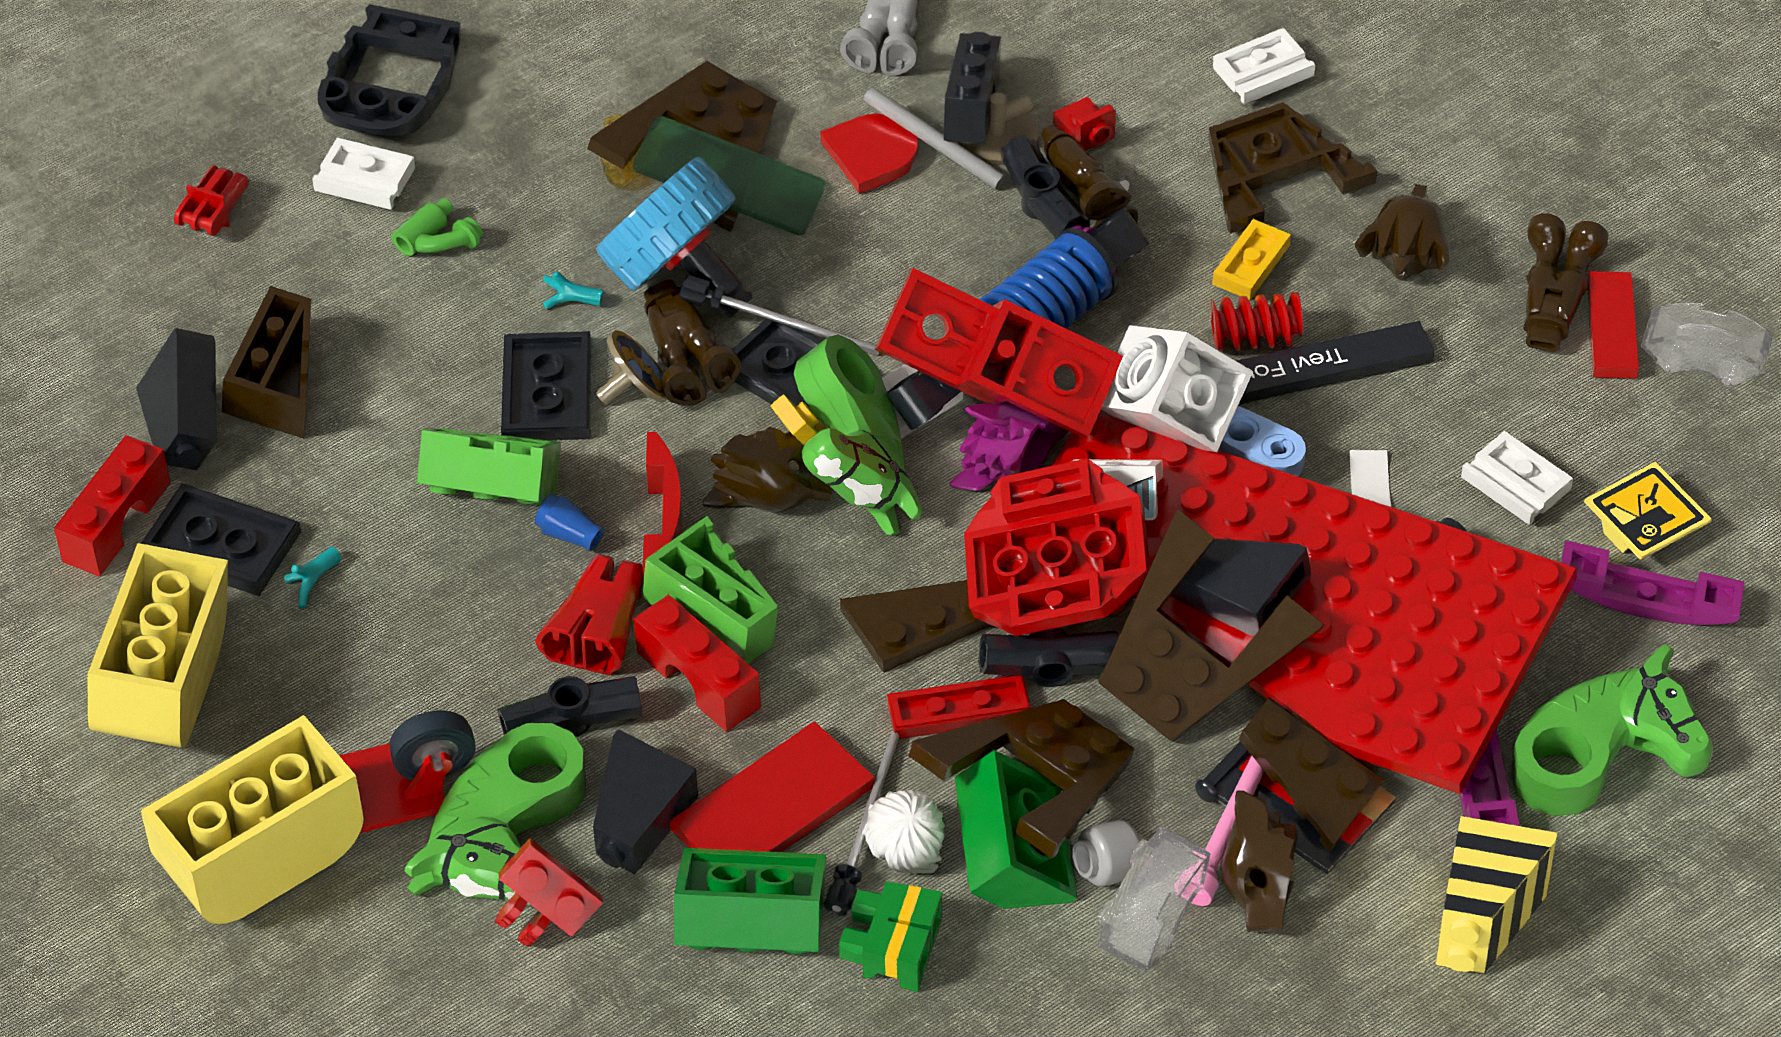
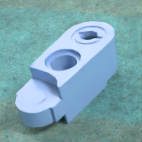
M1237 407L1218 450L1295 476L1301 474L1305 465L1306 454L1305 442L1302 437L1291 429L1243 407Z

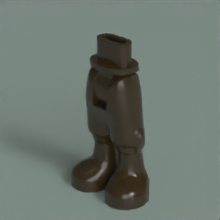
M1055 126L1044 128L1041 136L1045 143V156L1050 164L1059 172L1062 183L1080 198L1082 212L1089 220L1096 221L1093 229L1107 217L1124 207L1137 224L1138 211L1129 203L1131 195L1121 183L1106 175L1103 164L1090 156L1083 146L1065 131H1058Z
M1541 213L1530 219L1527 229L1528 241L1536 252V264L1531 267L1526 276L1528 284L1527 318L1525 319L1523 329L1527 333L1525 341L1527 346L1533 349L1555 352L1559 350L1561 340L1568 337L1569 326L1576 314L1582 295L1588 290L1586 270L1590 263L1603 254L1609 238L1608 232L1599 223L1582 221L1575 224L1569 237L1565 269L1562 272H1558L1556 268L1565 243L1566 227L1558 216Z
M667 279L645 290L644 298L646 302L644 309L658 348L657 358L667 368L661 380L665 397L675 404L694 405L701 403L706 398V391L699 375L689 361L691 355L698 358L709 388L715 393L724 392L734 383L740 373L741 362L733 349L726 345H717L715 331L707 326L693 303L680 299L681 287L677 286L673 280Z

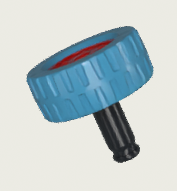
M700 157L691 160L662 184L596 247L598 255L611 271L633 291L642 287L664 267L671 271L679 264L689 275L709 281L710 290L714 291L719 285L725 286L723 294L725 296L746 303L753 298L750 291L747 292L743 288L742 282L705 242L712 234L709 227L735 202L736 198L722 178ZM720 303L719 307L725 311L724 315L731 318L739 311V309Z

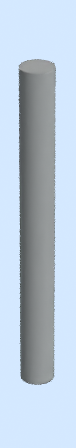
M871 87L866 92L863 99L864 102L997 190L1003 184L1006 177L1004 174L956 142L944 141V134L875 88Z

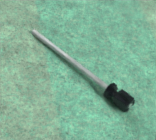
M689 274L685 277L679 294L680 299L700 306L706 300L711 301V309L718 311L721 303L824 338L839 334L723 295L725 286L719 285L713 291L710 290L709 281ZM839 334L854 341L862 350L875 355L879 354L875 350V345Z
M894 732L890 735L847 865H838L835 868L833 885L829 886L824 901L825 909L827 911H835L838 916H845L848 910H851L857 893V882H860L862 879L861 872L855 868L865 841V835L862 834V830L867 823L870 804H874L879 799L900 737L899 734Z

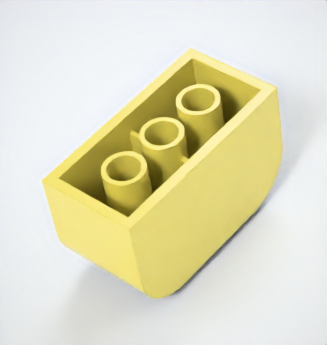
M140 543L137 544L87 674L88 725L91 731L185 748L195 726L222 645L227 614L228 560Z
M304 715L141 810L152 855L203 918L214 924H225L239 920L327 868L350 849L359 836L363 825V812L356 775Z

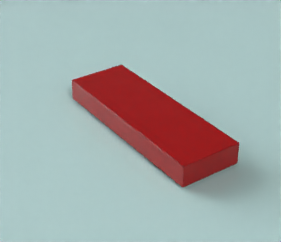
M1589 271L1587 286L1593 377L1637 379L1639 367L1632 272Z
M1015 675L887 694V706L894 733L899 734V739L939 734L1031 708L1024 676Z

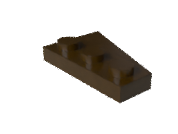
M967 580L840 599L841 612L883 673L991 626L974 618L969 609Z
M1267 699L1243 729L1239 737L1241 743L1272 782L1279 783L1294 801L1292 807L1303 820L1307 818L1321 835L1319 841L1329 853L1375 795L1383 782L1382 778L1269 699Z

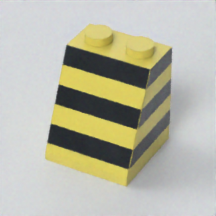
M1464 816L1460 817L1443 910L1436 965L1450 967L1459 972L1474 971L1485 974L1547 896L1557 833Z

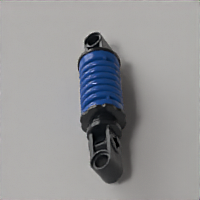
M1124 207L1099 223L1090 234L1076 228L1064 229L1045 249L1027 261L1023 267L1018 268L1011 276H1008L1000 285L994 287L989 294H985L980 300L993 306L1006 299L1067 329L1075 320L1080 319L1087 310L1095 307L1098 300H1106L1116 293L1119 284L1116 268L1143 250L1149 244V241ZM917 370L888 390L886 396L909 429L914 430L938 414L945 404L962 391Z

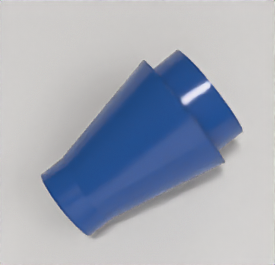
M555 494L549 495L540 506L535 517V525L542 528V534L581 546L590 552L597 547L604 534V528L592 521L565 495L561 497Z

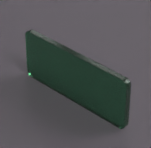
M658 116L654 119L633 163L634 171L665 183L691 160L700 157L722 178L734 193L736 200L729 209L795 235L806 233L826 187V182L822 178L669 118Z

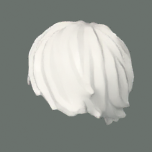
M901 790L894 793L889 791L885 797H881L874 804H870L867 823L862 830V834L865 835L872 854L878 859L885 857L888 866L895 871L913 874L934 873L938 867V864L935 862L941 861L939 850L942 848V841L945 837L943 832L945 823L942 820L943 812L937 809L933 799L928 798L925 793L914 792L913 790Z

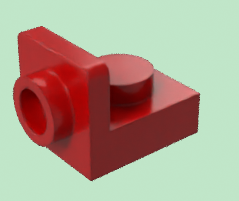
M1087 96L1053 112L1054 126L1059 131H1065L1073 136L1083 146L1085 151L1101 146L1115 138L1116 110L1110 104L1099 109Z

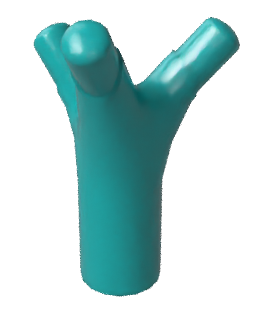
M555 271L552 277L549 275L543 277L544 283L558 291L550 299L543 302V306L546 309H550L558 303L577 301L599 307L602 304L604 290L573 283L566 279L559 271Z
M329 547L304 565H293L291 567L293 573L284 576L286 583L302 580L298 600L299 608L307 607L308 595L314 584L324 573L342 560L340 552L335 547Z

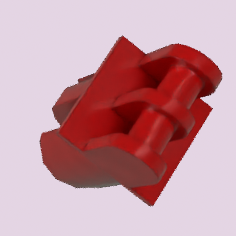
M211 165L196 187L186 186L187 195L176 209L174 223L179 226H183L186 223L194 231H200L202 228L206 230L208 235L216 236L223 226H230L228 214L247 189L249 184L248 178L241 173L236 172L233 174V171L229 169H218L217 166Z

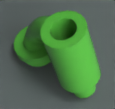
M442 198L436 204L426 203L392 233L391 238L401 253L412 256L417 251L433 253L461 245L475 248L480 243L483 231L475 220L466 217L463 220H457L453 224L452 232L436 235L447 225L446 217L454 210L451 202L446 198Z

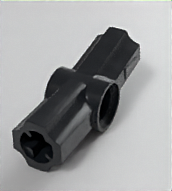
M1025 135L1011 138L1010 142L1001 149V159L1021 195L1022 211L1026 216L1040 220L1054 238L1067 228L1078 225L1082 226L1083 229L1090 227V220L1062 188L1059 172L1047 164L1036 141L1028 139Z
M1059 627L1030 633L1028 636L982 634L979 642V670L983 674L1032 676L1033 681L1043 687L1061 686L1067 683L1073 675L1103 673L1119 635L1116 631L1067 635L1066 631Z
M636 676L593 683H585L578 677H561L550 685L547 693L497 708L498 718L504 735L510 730L527 723H553L572 732L576 737L585 733L591 727V724L642 716Z

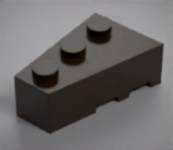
M273 286L269 287L223 379L222 413L304 439L311 315L310 298Z

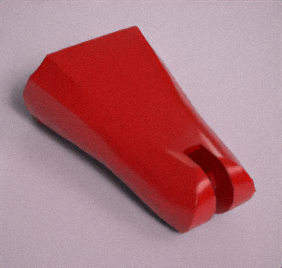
M597 554L583 572L570 595L539 632L535 640L538 650L545 655L548 661L596 673L612 675L615 671L621 669L634 609L643 582V565L623 560L613 582H611L614 572V558Z

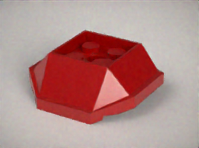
M1088 458L1000 477L990 492L991 498L977 512L964 533L969 609L974 618L1014 636L1101 619L1109 614L1119 613L1130 598L1141 589L1150 570L1145 510L1140 495L1117 479L1104 473L1102 468Z

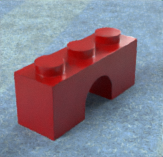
M127 435L123 437L54 527L63 563L99 577L104 573L124 546L122 525L128 510L133 508L148 514L171 484L162 448Z
M669 594L634 618L637 653L666 679L680 670L693 687L696 706L726 733L761 708L759 673Z

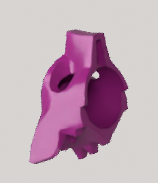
M1007 401L997 405L975 404L968 406L965 411L978 419L967 431L970 434L960 446V452L966 454L961 461L962 467L965 469L950 481V487L965 490H982L998 481L1000 477L1040 469L1050 450L1067 434L1068 430Z

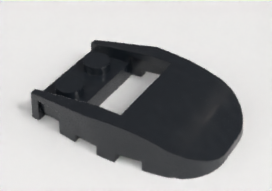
M368 4L365 8L367 20L362 26L352 25L344 36L345 44L339 52L333 51L327 61L329 70L326 78L321 79L317 93V101L325 121L332 125L369 134L401 136L414 133L427 122L449 90L461 41V22ZM373 46L440 60L441 67L427 95L423 96L353 81L368 47Z

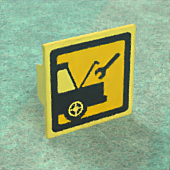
M1656 462L1584 500L1588 507L1602 520L1603 533L1622 553H1625L1629 548L1640 560L1712 521L1708 514Z

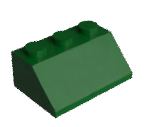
M993 750L955 776L957 806L960 814L962 844L965 852L967 881L970 893L1003 909L1064 904L1076 900L1077 891L1069 840L1065 839L1057 855L1051 859L1015 833L1019 819L1059 795L1061 788L1039 772L996 750Z
M684 848L674 891V945H686L697 950L711 947L736 948L743 952H754L759 949L783 950L789 954H803L808 951L818 952L823 920L826 854Z

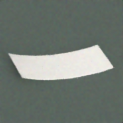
M1350 450L1352 494L1391 507L1387 450Z

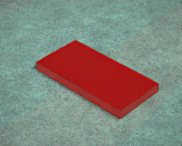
M813 721L671 819V831L688 848L783 852L873 788L875 777L822 727Z

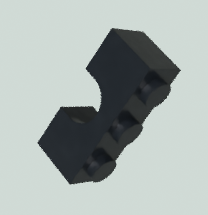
M984 32L960 33L945 94L944 141L985 144L990 124V96L997 93L1000 80L1001 36H990Z

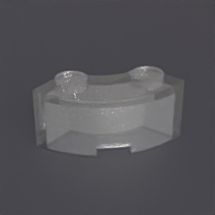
M1675 303L1651 310L1641 347L1668 374L1679 371L1701 372L1715 377L1726 386L1731 387L1764 373L1773 335L1752 319L1732 310H1729L1727 315L1700 310L1702 303Z
M1163 826L1149 841L1142 839L1131 854L1130 864L1132 866L1121 883L1114 900H1108L1098 916L1097 923L1102 926L1097 946L1140 971L1147 973L1171 948L1175 933L1185 912L1204 886L1211 853Z

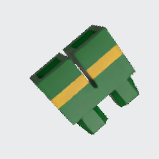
M889 881L885 882L882 893L857 890L852 907V921L871 926L869 932L845 927L839 942V957L862 964L863 978H873L876 976V973L900 980V988L918 992L943 919L942 891Z

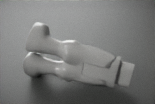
M868 0L865 12L860 17L861 28L849 30L842 39L840 52L845 61L861 72H873L879 56L881 37L888 33L889 36L885 39L880 54V65L883 73L888 76H896L910 70L915 65L918 55L917 44L912 38L918 27L916 21L918 0Z

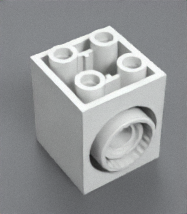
M1130 325L1117 352L1123 358L1101 410L1117 419L1174 440L1182 441L1193 447L1217 452L1253 371L1187 332Z

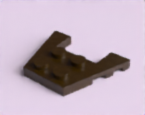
M1284 102L1209 127L1208 140L1226 226L1230 234L1246 229L1253 219L1264 222L1265 210L1251 190L1322 166L1341 193L1345 194L1376 183L1377 170L1368 162L1362 165L1352 158V151L1343 144L1338 143L1334 145L1321 136L1322 129Z

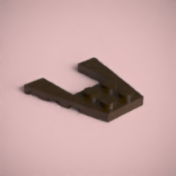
M705 61L594 134L590 138L587 149L623 170L663 120L731 159L719 176L734 193L736 200L714 222L731 233L777 101L709 61Z
M1177 510L1098 682L1171 742L1324 627V624L1290 597L1286 596L1228 668L1162 616L1159 610L1216 540L1180 510Z
M1062 699L914 740L909 757L942 781H945L973 765L993 750L1003 747L1062 788L1064 792L1019 819L1015 832L1052 859L1057 855L1065 839L1069 840L1077 830L1078 824L1086 813L1089 814L1093 810L1100 795L1110 789L1130 764L1135 748L1119 738L1113 731L1106 729L1083 713L1080 708Z

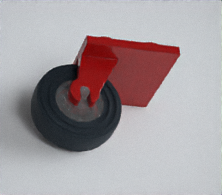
M443 710L425 712L403 722L392 734L390 743L339 755L356 775L363 812V825L360 833L438 813L445 799L443 795L444 779L463 769L475 753V738L472 728L463 716L455 712Z

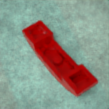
M647 432L646 472L648 494H663L662 534H644L643 579L645 560L683 533L682 501L678 471L668 447L657 432Z

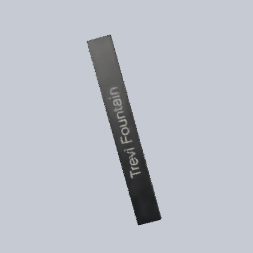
M1416 321L1236 360V362L1253 371L1239 404L1430 363L1434 360V349L1421 322Z

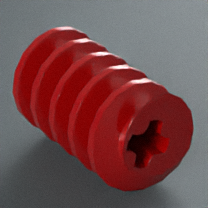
M1292 292L1287 305L1282 294L1276 293L1272 297L1270 306L1265 296L1260 294L1256 296L1253 307L1247 296H1239L1236 308H1234L1229 297H1222L1218 310L1213 299H1211V328L1217 350L1223 352L1226 339H1230L1235 351H1240L1243 338H1248L1252 349L1255 350L1258 348L1260 337L1266 338L1271 349L1275 348L1278 336L1283 337L1287 347H1292L1295 335L1299 334L1302 338L1303 334L1302 307L1299 293Z

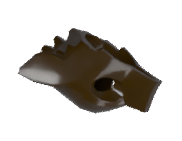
M1415 184L1410 195H1399L1389 199L1381 209L1376 220L1361 233L1355 242V248L1360 257H1366L1371 253L1372 258L1380 260L1398 280H1405L1427 269H1438L1442 272L1449 263V250L1444 233L1442 211L1437 203L1428 199L1427 186Z
M769 426L765 431H757L749 436L737 434L721 448L722 454H713L711 462L719 468V470L713 473V478L719 482L715 483V486L703 499V506L713 508L751 506L770 512H782L793 509L808 498L830 501L833 488L808 470L802 459L804 445L790 431L785 434L781 430ZM791 460L796 461L799 465V470L793 471L790 469L789 462Z
M1236 790L1235 820L1220 866L1222 881L1231 896L1245 910L1247 932L1282 934L1285 909L1294 886V881H1291L1290 877L1295 863L1293 860L1298 839L1296 825L1294 823L1281 824V811L1276 810L1274 813H1269L1266 802L1244 790Z

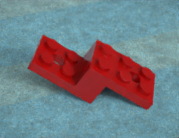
M915 268L909 271L875 347L876 351L987 404L997 405L1007 401L1082 438L1089 437L1123 358L1122 355L1006 299L992 306ZM927 316H936L942 320L945 332L941 339L934 340L925 335L922 325ZM1059 366L1068 367L1075 375V385L1069 391L1061 390L1054 382V372Z

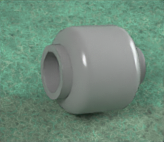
M1123 820L1085 828L1073 848V860L1078 873L1098 887L1136 878L1142 870L1143 861L1147 855V846L1143 836L1137 833L1131 824Z

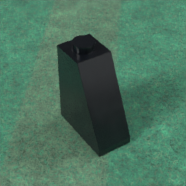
M174 328L137 385L136 390L152 445L164 450L167 465L197 471L217 441L216 342L212 335Z
M1216 539L1171 597L1254 637L1286 596L1293 599L1311 576L1307 547L1292 543Z
M618 729L612 738L593 824L596 855L607 865L614 868L621 867L635 875L671 831L670 820L689 808L698 798L696 768Z

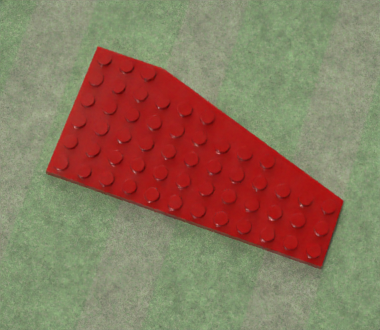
M1099 412L1089 437L1082 438L1071 432L1051 465L1054 466L1071 462L1074 459L1086 458L1100 460H1163V478L1157 483L1158 515L1154 520H1145L1150 567L1177 510H1180L1215 539L1292 543L1307 547L1311 576L1292 600L1324 624V627L1297 646L1294 651L1282 660L1277 661L1261 673L1249 686L1266 699L1276 701L1346 754L1460 795L1577 579L1576 567L1219 450L1217 452L1202 450L1185 444L1182 441L1174 440L1117 419L1103 412ZM1140 590L1137 591L1132 597L1136 599ZM1172 597L1159 610L1162 616L1217 656L1218 660L1228 668L1253 638V636Z

